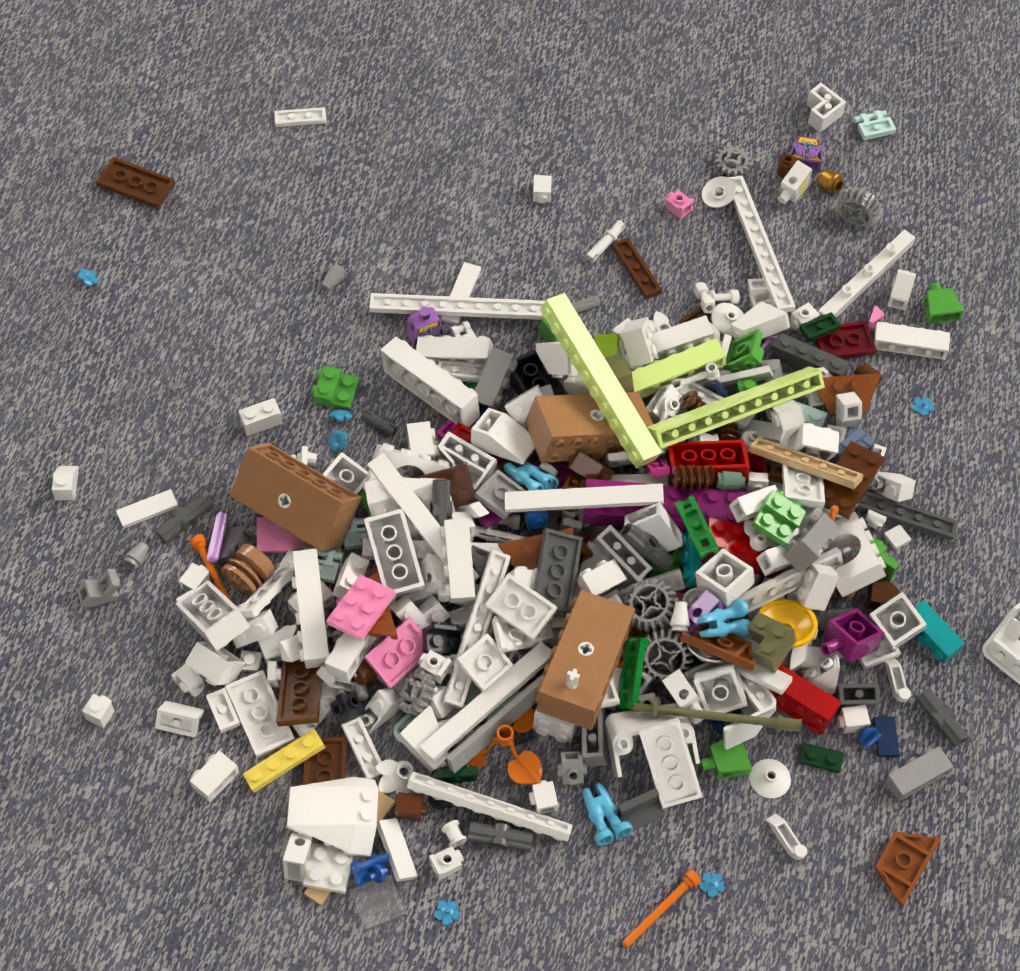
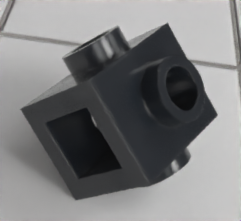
M342 692L336 695V700L329 704L339 726L366 714L356 692L349 694Z

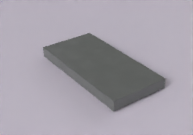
M545 528L543 529L533 590L557 606V613L567 615L572 610L571 604L574 597L583 538Z

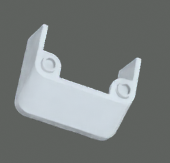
M620 341L619 347L621 350L619 355L621 359H624L625 347L623 341ZM560 342L535 343L536 352L547 373L552 374V378L571 375L573 365L565 350L562 349Z
M1018 603L985 642L982 651L987 659L1020 685V641L1018 640L1020 637V622L1014 618L1020 611V603Z
M708 661L684 672L685 677L691 682L694 680L695 673L719 666V664ZM740 675L748 704L740 708L744 715L770 718L776 710L775 697L768 688ZM734 722L724 727V748L728 750L755 737L763 726Z
M677 703L660 705L680 708V706ZM625 711L608 715L604 721L613 777H622L619 756L631 752L633 749L632 736L639 735L638 729L678 717L692 763H700L695 732L689 717L658 714L657 718L653 719V713Z

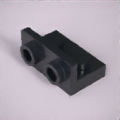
M442 622L430 623L429 626L422 629L423 653H428L432 650L439 655L450 656L457 654L461 644L460 635L464 634L465 628L459 627L458 624L442 625Z

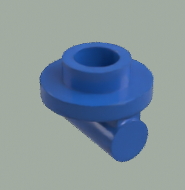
M866 727L860 732L859 741L868 750L882 735L875 727Z

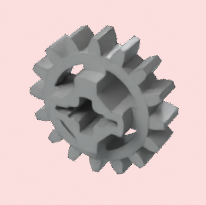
M732 145L729 148L723 146V149H719L717 154H715L714 166H716V171H721V176L726 174L727 177L743 176V173L747 175L752 164V158L749 157L750 153H744L745 148L740 150L738 145L735 148Z
M416 670L414 674H409V679H404L405 684L400 685L402 691L398 693L400 699L397 701V703L401 704L399 708L403 712L417 715L418 712H423L424 706L428 708V701L433 700L431 694L435 692L432 689L435 685V682L432 681L433 676L422 670Z

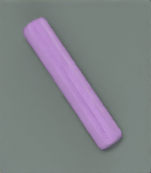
M219 512L216 515L207 554V560L212 563H216L219 559L228 515L223 512Z

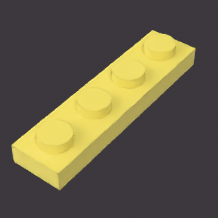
M312 729L244 772L243 775L251 790L255 793L326 747L316 730Z

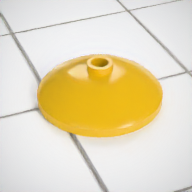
M787 599L774 600L759 610L760 613L794 629L797 641L792 648L808 644L816 635L818 628L816 616L809 608L803 607L800 602Z

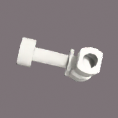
M699 282L695 284L694 293L697 299L701 300L700 305L704 313L714 312L715 301H729L730 304L739 303L740 295L738 290H729L726 294H715L714 290H708L705 283Z

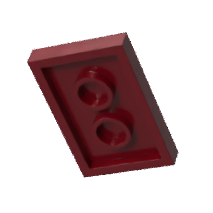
M867 321L840 324V330L815 340L818 349L841 359L874 355L876 353Z

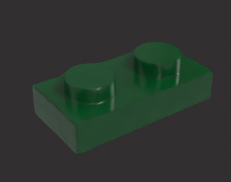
M830 312L801 324L799 329L807 342H811L840 330L841 325L834 314Z
M803 742L799 763L840 773L844 752Z
M464 765L456 773L452 772L448 766L441 767L435 770V778L449 784L478 781L477 766Z

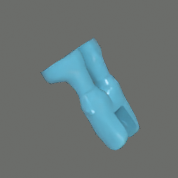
M513 461L514 465L508 462L503 467L506 474L519 485H524L528 491L557 489L559 486V480L556 477L541 472L537 466L527 461L524 464Z
M736 599L724 610L716 608L712 612L698 617L697 624L709 623L710 628L700 631V637L723 638L728 633H734L739 637L750 636L748 626L751 622L749 620L739 619L725 623L726 619L740 618L747 615L749 611L747 602L743 599Z
M597 783L595 784V790L598 797L593 798L589 788H584L582 794L589 813L588 818L597 829L595 841L598 846H603L613 842L614 836L616 840L626 837L633 831V827L628 821L621 822L617 815L616 805L613 804L603 785ZM604 817L608 819L613 833L608 829Z

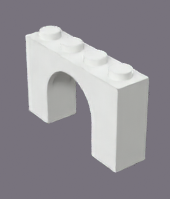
M383 443V445L377 444L372 458L373 460L384 453L396 469L405 465H412L420 468L424 475L451 467L447 461L438 459V462L431 460L430 456L424 454L416 456L412 454V451L404 448L401 451L394 449L395 446L388 443ZM370 469L365 482L376 479Z
M772 485L735 499L729 507L737 523L756 517L765 496L772 490L776 491V486ZM799 528L795 529L790 542L793 539L797 540L799 538L797 536L800 532ZM779 544V546L765 550L756 558L765 576L792 566L783 557L784 553L788 550L786 547Z
M853 512L849 520L843 517L835 521L842 530L828 544L829 547L823 551L825 553L836 547L839 550L850 546L861 547L858 555L852 561L834 569L840 576L836 587L842 597L886 576L883 570L886 565L881 556L877 557L880 552L875 543L871 544L874 539L869 530L865 531L868 527L863 517L859 518L856 512Z

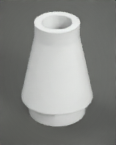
M675 602L670 621L671 631L688 632L690 623L687 602Z

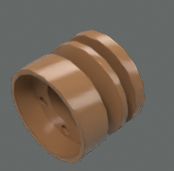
M243 544L234 554L235 559H230L227 562L228 564H225L221 569V572L233 587L247 596H252L262 585L261 581H266L275 571V567L259 549L250 544Z

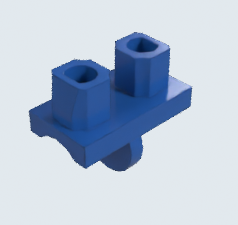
M372 853L370 858H366V861L362 863L358 860L351 862L350 873L355 876L354 884L360 887L373 880L378 884L384 882L385 875L389 874L387 866L389 855L387 853L381 855Z

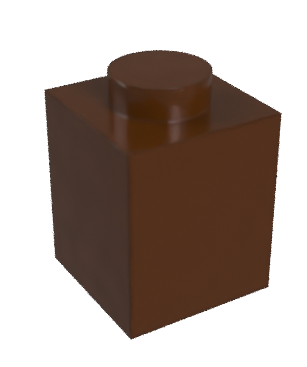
M398 792L395 817L397 819L421 822V816H426L427 811L424 795Z

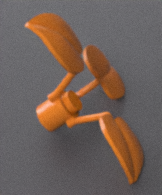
M532 707L510 726H500L497 729V737H493L490 745L486 749H482L465 765L477 766V769L483 767L487 761L485 753H488L495 743L498 742L503 747L509 746L515 759L509 762L507 767L508 775L514 782L523 785L540 783L542 765L539 758L531 751H523L518 756L513 743L514 730L518 733H526L533 728L534 711ZM456 745V746L449 752V754H450L454 749H456V748L458 747V745Z

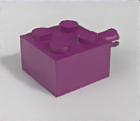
M855 608L829 620L822 637L827 642L822 643L820 648L824 655H830L838 651L845 659L852 663L877 651L885 632L859 609Z

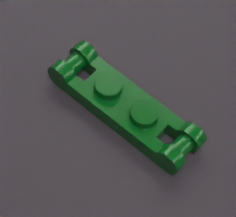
M691 495L682 502L680 500L674 502L700 559L705 558L711 552H719L716 541L694 496ZM706 542L709 543V545H707V546H705V547H702V545H701V544L706 543Z
M630 637L626 640L618 695L620 703L617 706L619 710L629 709L633 711L634 703H640L639 692L645 649L649 645L648 639L645 637Z

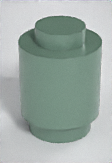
M717 472L715 485L720 490L740 492L741 488L745 486V477L742 476L741 472Z

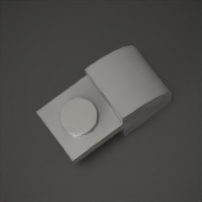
M107 569L100 580H84L77 590L82 607H96L112 602L119 597L117 589L120 586V580L115 569Z

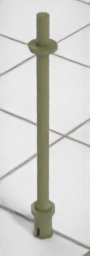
M654 700V705L634 703L633 711L653 713V719H656L658 714L770 726L777 729V732H781V730L801 732L802 719L784 718L783 715H778L775 718L667 707L659 706L658 700Z

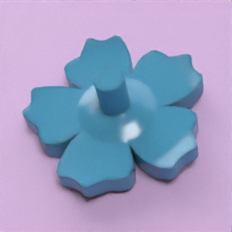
M80 269L76 277L78 280H83V283L89 287L91 284H98L99 281L96 278L97 275L87 269Z
M920 397L914 398L913 403L915 405H912V410L916 413L920 412V415L925 417L929 412H933L935 407L933 404H930L931 399L929 397H923L922 400Z
M342 409L333 410L329 414L330 418H335L338 422H343L344 419L351 420L353 417L350 411Z
M338 430L332 432V436L328 439V445H331L330 448L333 452L338 453L339 449H347L348 444L345 441L348 440V434L346 432L341 433Z
M709 872L704 873L703 882L699 884V889L704 893L708 891V897L714 898L718 895V892L723 893L726 888L724 883L720 882L723 876L720 873H713L712 876Z
M445 900L439 901L437 906L439 910L434 911V918H437L438 921L442 920V924L446 926L452 924L453 920L458 921L460 914L459 910H455L458 907L456 901H448V904Z

